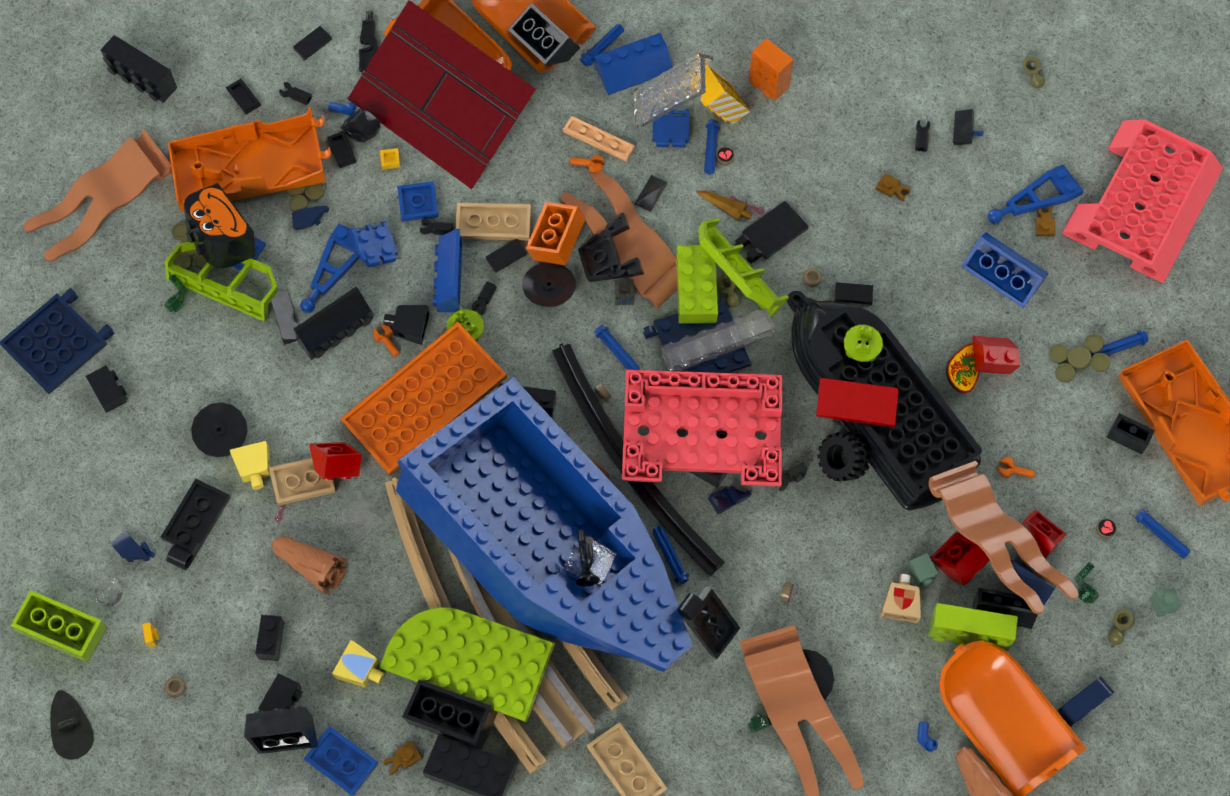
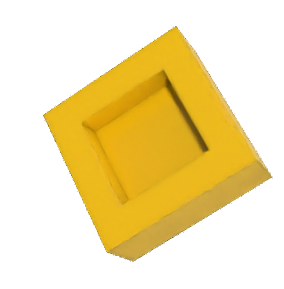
M398 148L380 150L382 170L400 168Z
M150 622L142 624L145 644L148 648L156 647V640H159L158 629L154 628Z

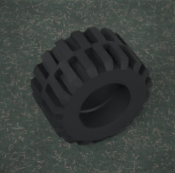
M849 431L836 432L826 436V439H823L821 442L822 446L818 448L820 454H817V459L820 458L818 464L819 467L823 468L821 470L823 474H827V477L833 479V481L856 480L860 476H864L866 474L865 470H868L870 467L868 463H871L872 459L869 458L871 450H868L869 444L864 442L865 438L859 436L856 432L852 433ZM843 447L846 449L848 454V461L846 466L844 465L841 459V451Z

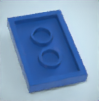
M330 726L318 740V747L312 748L304 758L307 763L351 796L356 794L379 764Z

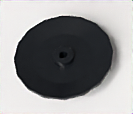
M544 262L533 266L526 272L522 279V290L532 303L543 307H554L564 304L572 297L576 290V279L567 267Z
M222 402L209 404L201 409L195 416L191 427L192 439L197 448L206 455L217 458L231 455V449L241 447L245 442L248 432L247 422L242 412L233 405Z
M803 649L814 680L825 701L833 688V669L824 656L816 651Z

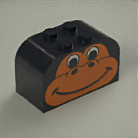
M218 183L196 191L185 199L184 212L187 238L190 243L193 242L195 244L197 253L202 255L210 265L217 268H228L256 256L254 231Z

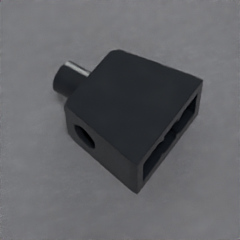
M399 305L395 315H384L383 324L393 326L392 331L395 337L422 345L430 314L429 307L427 305Z

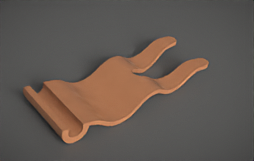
M145 129L141 131L142 135L140 138L134 140L131 137L125 141L107 162L81 175L60 204L49 211L34 216L24 223V230L27 233H31L43 226L63 220L75 212L87 197L92 198V202L80 225L72 234L57 242L45 252L44 257L46 261L53 262L61 256L82 247L95 235L101 223L110 213L126 206L143 193L155 178L161 180L172 173L170 162Z
M602 171L589 172L591 178L611 202L617 219L618 215L622 212L627 217L630 229L613 237L621 264L638 257L644 271L643 275L627 278L637 292L645 299L648 298L654 307L658 309L677 291L676 257L658 234L640 219L628 195L615 180ZM568 192L561 195V201L565 205L579 207L585 217V223L593 235L597 234L598 236L606 229L608 223L594 208L578 200Z
M976 461L932 476L929 479L931 493L937 498L942 497L949 518L955 528L964 537L976 543L986 553L1001 581L1011 591L1023 598L1032 612L1041 614L1044 611V606L1037 593L1026 585L1016 573L1005 547L1006 543L1014 546L1023 562L1035 574L1056 585L1068 599L1074 600L1078 597V591L1073 583L1065 575L1054 569L1043 557L1031 533L1022 524L1010 518L1001 510L985 474H977L976 466L978 463Z
M789 626L739 641L746 666L764 709L798 770L806 796L820 795L810 754L798 726L802 720L808 721L841 765L851 786L856 790L861 789L864 786V781L859 765L846 737L830 712L814 680L802 650L796 626Z

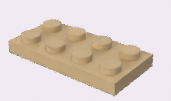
M457 203L456 229H460L461 239H518L529 241L531 204Z
M620 722L586 745L620 796H661L668 791L665 784Z

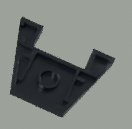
M623 212L618 215V219L612 224L608 223L606 229L598 236L595 234L578 249L586 279L589 282L644 274L638 257L623 264L620 262L613 237L630 229L627 217Z

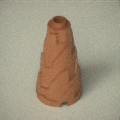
M288 536L276 537L272 542V548L276 556L288 563L294 570L303 575L307 581L325 594L330 593L328 590L330 588L335 590L345 576L347 569L343 567V564H348L347 560L340 555L301 543Z
M963 747L956 752V761L971 796H1013L1010 790L1002 784L996 774L989 769L972 748Z

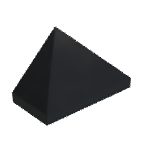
M651 175L635 205L651 212L668 182Z

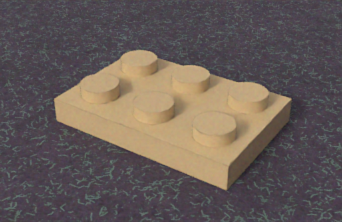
M312 458L269 468L277 506L335 493L333 480H324L315 472Z

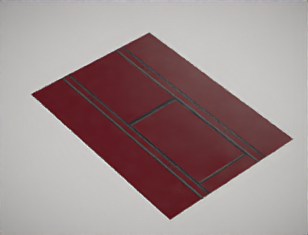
M408 0L347 99L360 109H365L377 119H380L382 125L470 189H473L536 89Z

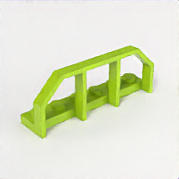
M719 218L703 221L698 227L700 245L747 298L754 300L769 318L775 316L789 297L787 295L777 297L761 279V275L765 270L763 268L753 270L739 254L744 246L742 244L732 246L716 228L720 222Z
M193 242L178 244L164 261L167 280L259 320L266 321L268 317V304L277 293V284L270 266L252 258L241 263L245 266L229 286H223L212 279L205 278L214 267L208 262L199 274L172 264L181 252L196 250ZM252 268L267 274L272 287L262 301L235 291Z

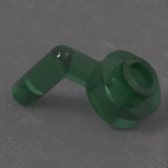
M173 274L169 277V280L179 291L164 304L169 312H177L183 307V297L187 293V288Z
M1090 562L1075 576V581L1080 587L1078 589L1079 598L1085 603H1094L1099 598L1098 592L1084 580L1094 569V565Z
M757 715L750 719L751 722L748 724L750 732L754 733L767 728L772 723L769 717Z

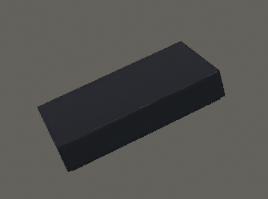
M319 26L295 44L293 49L306 60L329 43L332 37Z
M241 78L226 87V90L245 115L261 106L260 102Z
M973 109L955 111L954 145L972 144Z
M344 131L327 137L339 168L357 163Z
M515 239L486 256V260L494 272L497 273L526 256L527 252L518 239Z
M836 282L834 302L872 305L873 285Z

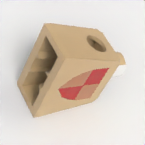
M900 574L899 583L892 582L890 584L880 617L914 623L919 622L921 618L919 587L911 585L910 575Z

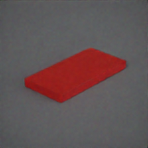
M820 378L816 417L894 427L898 388Z

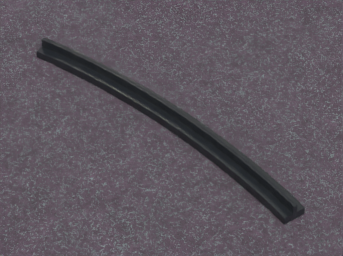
M561 343L559 348L552 350L561 373L596 437L622 474L623 440L595 396L571 345L567 344L564 346ZM627 481L659 523L707 574L712 576L725 563L680 516L653 482Z

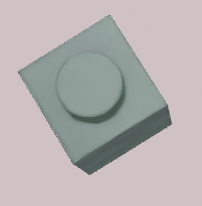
M927 553L910 560L907 565L918 587L923 584L927 587L935 582L934 579H936L938 572Z
M1175 587L1155 592L1150 598L1157 617L1174 613L1182 606Z

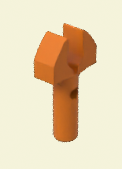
M593 155L591 159L571 157L569 160L570 164L588 166L589 172L603 170L604 159L599 155Z
M381 324L382 329L385 331V336L379 335L375 328L373 332L374 340L376 343L383 342L392 356L396 357L399 355V351L390 339L393 331L389 326Z
M1006 457L999 461L1000 464H1006L1009 469L998 467L997 470L1003 477L1009 478L1011 474H1018L1029 478H1034L1035 471L1015 466L1013 458Z

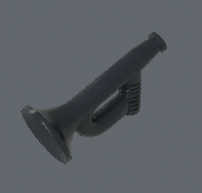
M578 530L582 572L575 580V584L580 587H589L596 585L600 581L599 576L593 574L590 569L594 562L592 546L594 540L590 536L585 538V530Z

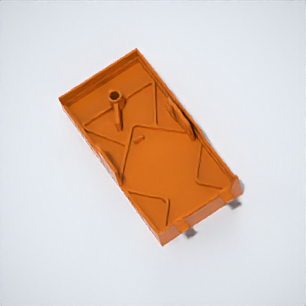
M308 107V111L300 116L272 123H263L260 120L168 142L176 199L180 211H184V201L190 194L216 183L221 186L231 201L325 183L326 177L322 160L329 158L331 151L330 147L326 151H320L316 131L317 127L325 124L324 117L322 116L318 120L314 119L311 107Z
M1185 340L1123 369L1118 376L1119 380L1149 427L1155 430L1154 435L1199 506L1218 497L1224 502L1230 500L1228 493L1230 492V400L1189 341Z

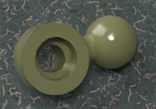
M1030 56L1024 60L1023 69L1026 73L1032 75L1031 85L1034 88H1041L1045 84V78L1039 74L1042 63L1037 57ZM1031 63L1036 64L1034 69H1030Z
M723 274L718 279V288L728 294L726 303L730 307H737L741 303L740 295L734 292L737 285L727 274ZM727 280L731 281V285L729 287L726 286Z
M1126 609L1118 610L1114 614L1113 622L1116 629L1111 630L1108 634V640L1114 645L1121 644L1124 641L1123 631L1131 629L1135 624V616ZM1128 618V622L1123 624V619Z

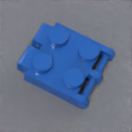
M653 108L652 142H656V147H669V142H672V147L685 148V143H689V109L679 111L670 108L669 110Z
M386 221L378 225L371 226L369 224L364 228L350 229L361 262H366L367 267L380 265L381 261L383 264L396 261L398 251Z

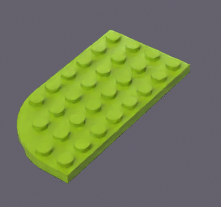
M433 608L414 615L402 624L391 638L379 668L416 682L422 680L491 705L495 711L527 722L555 643L458 609Z

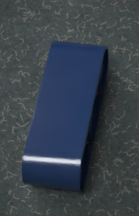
M1099 677L1057 711L1066 723L1072 727L1074 723L1081 720L1115 692L1102 677Z

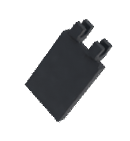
M784 201L744 229L742 236L735 240V245L742 244L746 247L748 244H751L754 249L747 253L748 257L746 258L752 264L760 257L768 259L808 230L809 226Z

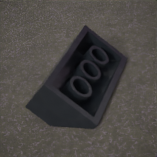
M532 3L508 29L546 66L569 61L581 48Z
M355 287L293 330L298 344L312 360L323 356L328 348L338 346L346 336L351 337L354 335L359 327H365L370 324L373 314L361 292Z

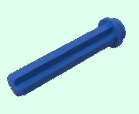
M620 24L613 27L586 54L583 53L581 55V63L586 67L591 66L594 56L601 54L624 32V28Z
M709 120L706 124L707 139L704 173L708 175L715 172L718 130L720 129V124L717 120Z
M601 325L595 330L596 338H600L627 370H640L637 363L610 334L607 326Z
M1139 330L1137 334L1104 345L1102 350L1097 353H1104L1109 356L1139 344L1145 345L1148 342V335L1145 331Z
M1142 509L1135 517L1138 520L1137 523L1141 522L1183 559L1186 558L1190 553V549L1150 516L1148 510Z
M658 526L654 528L653 534L675 576L674 581L679 585L689 581V573H685L663 527Z

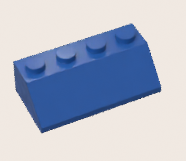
M661 33L594 56V67L608 95L674 72L668 47Z
M455 229L440 236L439 244H435V255H438V261L434 262V271L437 272V278H434L433 284L434 289H437L436 295H433V306H436L437 312H456L460 310L462 268L460 229Z
M987 232L980 236L961 266L1022 308L1026 306L1049 274Z

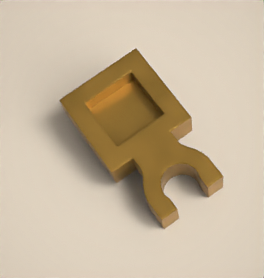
M884 173L875 188L891 198L895 194L903 202L906 196L902 195L901 192L909 194L911 188L907 186H900V180Z
M1048 206V212L1046 213L1042 212V208H1039L1037 213L1040 217L1035 219L1036 236L1055 237V218H1050L1052 206Z
M410 741L394 751L396 757L387 758L383 763L385 766L389 763L394 764V768L389 770L390 775H393L400 766H403L404 770L422 760V757L413 742Z

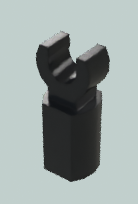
M284 82V87L288 90H279L282 97H290L292 100L304 105H308L312 99L311 93L296 87L293 88L288 82Z
M920 120L917 121L916 151L927 152L930 121H927L926 127L920 125Z
M428 219L421 220L422 225H427L426 228H420V233L424 235L429 233L445 235L453 230L452 223L436 221L433 223Z
M488 281L485 283L477 298L478 300L472 304L473 311L477 307H482L481 315L486 313V305L489 304L497 289L495 284Z

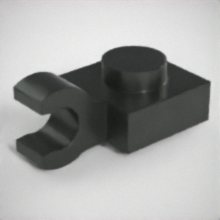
M804 462L782 474V482L784 484L779 487V491H784L788 486V482H799L805 478L807 467Z

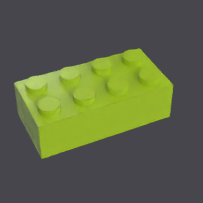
M677 245L676 270L679 324L716 323L718 317L716 262L701 245Z
M32 590L29 591L11 624V627L17 633L87 663L107 628L102 620Z
M936 603L930 617L928 637H933V640L938 642H944L945 639L952 640L956 645H961L962 643L965 645V643L984 640L994 643L1004 650H1009L1016 639L1018 616Z

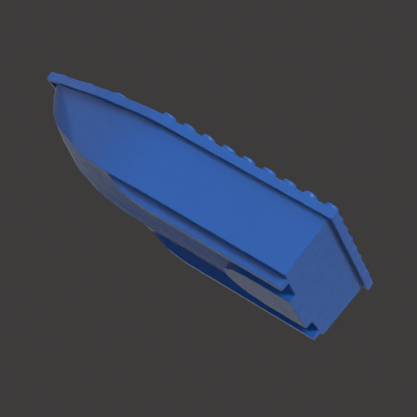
M514 377L399 459L398 465L402 468L395 491L489 594L519 622L556 640L635 659L662 672L692 646L685 622L677 611L679 606L663 561L635 507ZM578 530H585V538L590 536L594 540L592 544L594 562L590 569L593 574L599 576L600 581L596 585L589 587H580L575 584V580L582 572Z

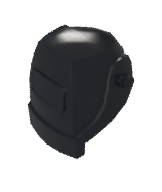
M359 109L344 121L341 129L350 138L364 143L376 136L378 129H380L381 121L367 110Z

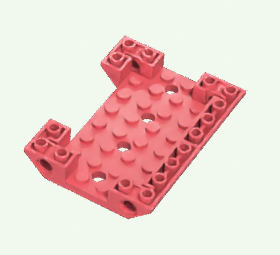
M1145 119L1125 120L1120 125L1108 148L1109 151L1123 157L1104 195L1099 203L1077 204L1062 234L1093 250H1096L1098 244L1115 251L1133 260L1129 266L1130 268L1164 284L1223 167L1212 151ZM1165 148H1171L1174 153H1167ZM1150 176L1158 177L1159 181H1152ZM1141 204L1144 210L1136 209L1135 205ZM1120 233H1126L1129 239L1121 238Z
M626 370L622 481L662 482V471L740 473L741 485L781 486L782 375ZM646 428L649 433L646 436H641L638 430ZM680 429H684L688 432V435L680 437L677 432ZM718 431H725L727 437L723 439L718 438L716 433ZM758 432H763L766 435V438L764 440H759L756 438L755 434Z

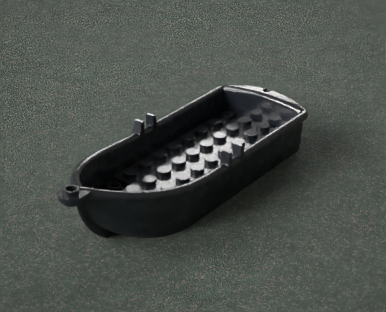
M800 291L789 293L787 304L795 313L791 330L794 356L801 373L817 395L820 378L898 388L894 427L837 420L842 426L840 432H856L859 436L865 438L864 442H868V450H871L869 458L872 459L869 464L904 509L912 511L942 501V497L937 498L931 493L929 479L932 476L973 461L978 463L977 469L981 463V447L879 317L868 310L850 304L834 301H816L806 297ZM868 325L879 332L882 337L883 346L875 360L860 362L846 355L844 338L852 327Z

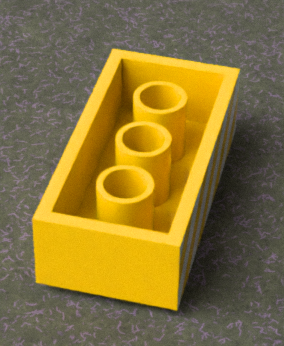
M704 65L689 77L692 81L691 87L702 96L700 100L703 105L712 112H715L725 122L729 121L731 124H734L750 112L733 85L709 65Z

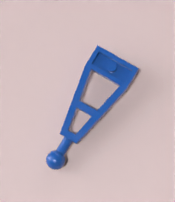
M1060 165L1046 172L1008 200L1007 207L1001 210H990L988 220L996 224L1002 220L1003 216L1009 213L1017 216L1036 211L1039 208L1043 209L1048 206L1066 203L1081 196L1083 189L1066 167ZM1050 179L1061 195L1040 201L1034 191ZM1026 196L1031 201L1027 205L1019 207L1016 205Z
M338 223L329 237L310 286L313 291L308 298L303 299L300 303V308L303 312H313L315 301L319 294L325 295L360 259L349 228ZM334 243L355 252L339 269L327 263ZM324 271L332 274L333 276L323 286L319 285Z

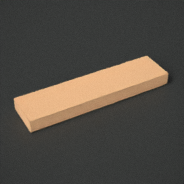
M573 116L570 117L563 128L564 133L626 162L635 149V145Z

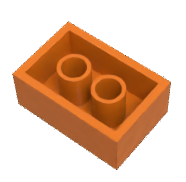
M766 38L752 51L748 79L750 84L755 88L761 89L767 98H772L776 101L790 87L794 59Z
M545 202L526 246V250L534 261L560 265L567 264L585 221V217L579 207Z

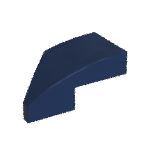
M316 206L293 211V228L295 230H302L314 224L318 226L321 223L319 220L325 212L328 213L329 207Z
M730 485L729 489L725 488L710 495L708 500L717 514H720L749 498L751 493L749 491L737 490L734 486Z
M127 531L110 543L118 554L128 562H134V560L143 559V561L150 560Z

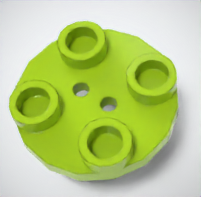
M461 309L454 312L447 321V330L459 322L475 341L484 332L483 319L477 312L470 309Z
M868 325L852 327L844 338L846 355L860 362L875 360L883 346L882 337L879 332Z

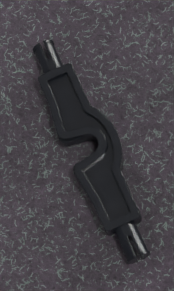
M367 11L366 20L362 21L360 43L370 45L368 48L359 49V71L362 74L378 50L372 11H370V16L369 11Z

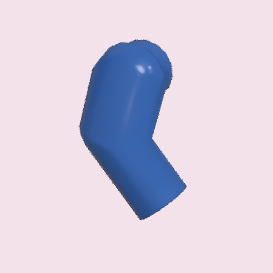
M334 102L328 104L329 111L346 115L353 114L356 109V105L352 102L347 103V105Z
M919 722L917 741L926 751L932 752L936 750L938 742L928 735L929 724Z

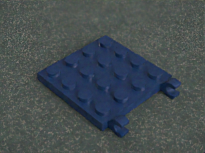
M71 288L62 296L55 294L0 341L2 348L48 394L53 392L107 345L105 340L115 334L108 324L103 326L99 332H96L69 305V303H73L79 298Z
M725 299L717 301L718 317L716 323L679 324L677 313L655 320L654 326L644 327L645 332L643 334L645 339L659 336L672 371L730 373L751 366V361Z

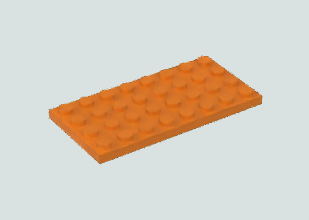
M457 322L340 420L390 476L400 468L398 465L400 458L474 406L508 376L461 324Z

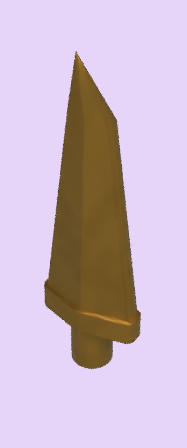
M707 190L696 191L700 196L738 221L741 216L748 220L752 217V213L745 210L747 207L745 203Z

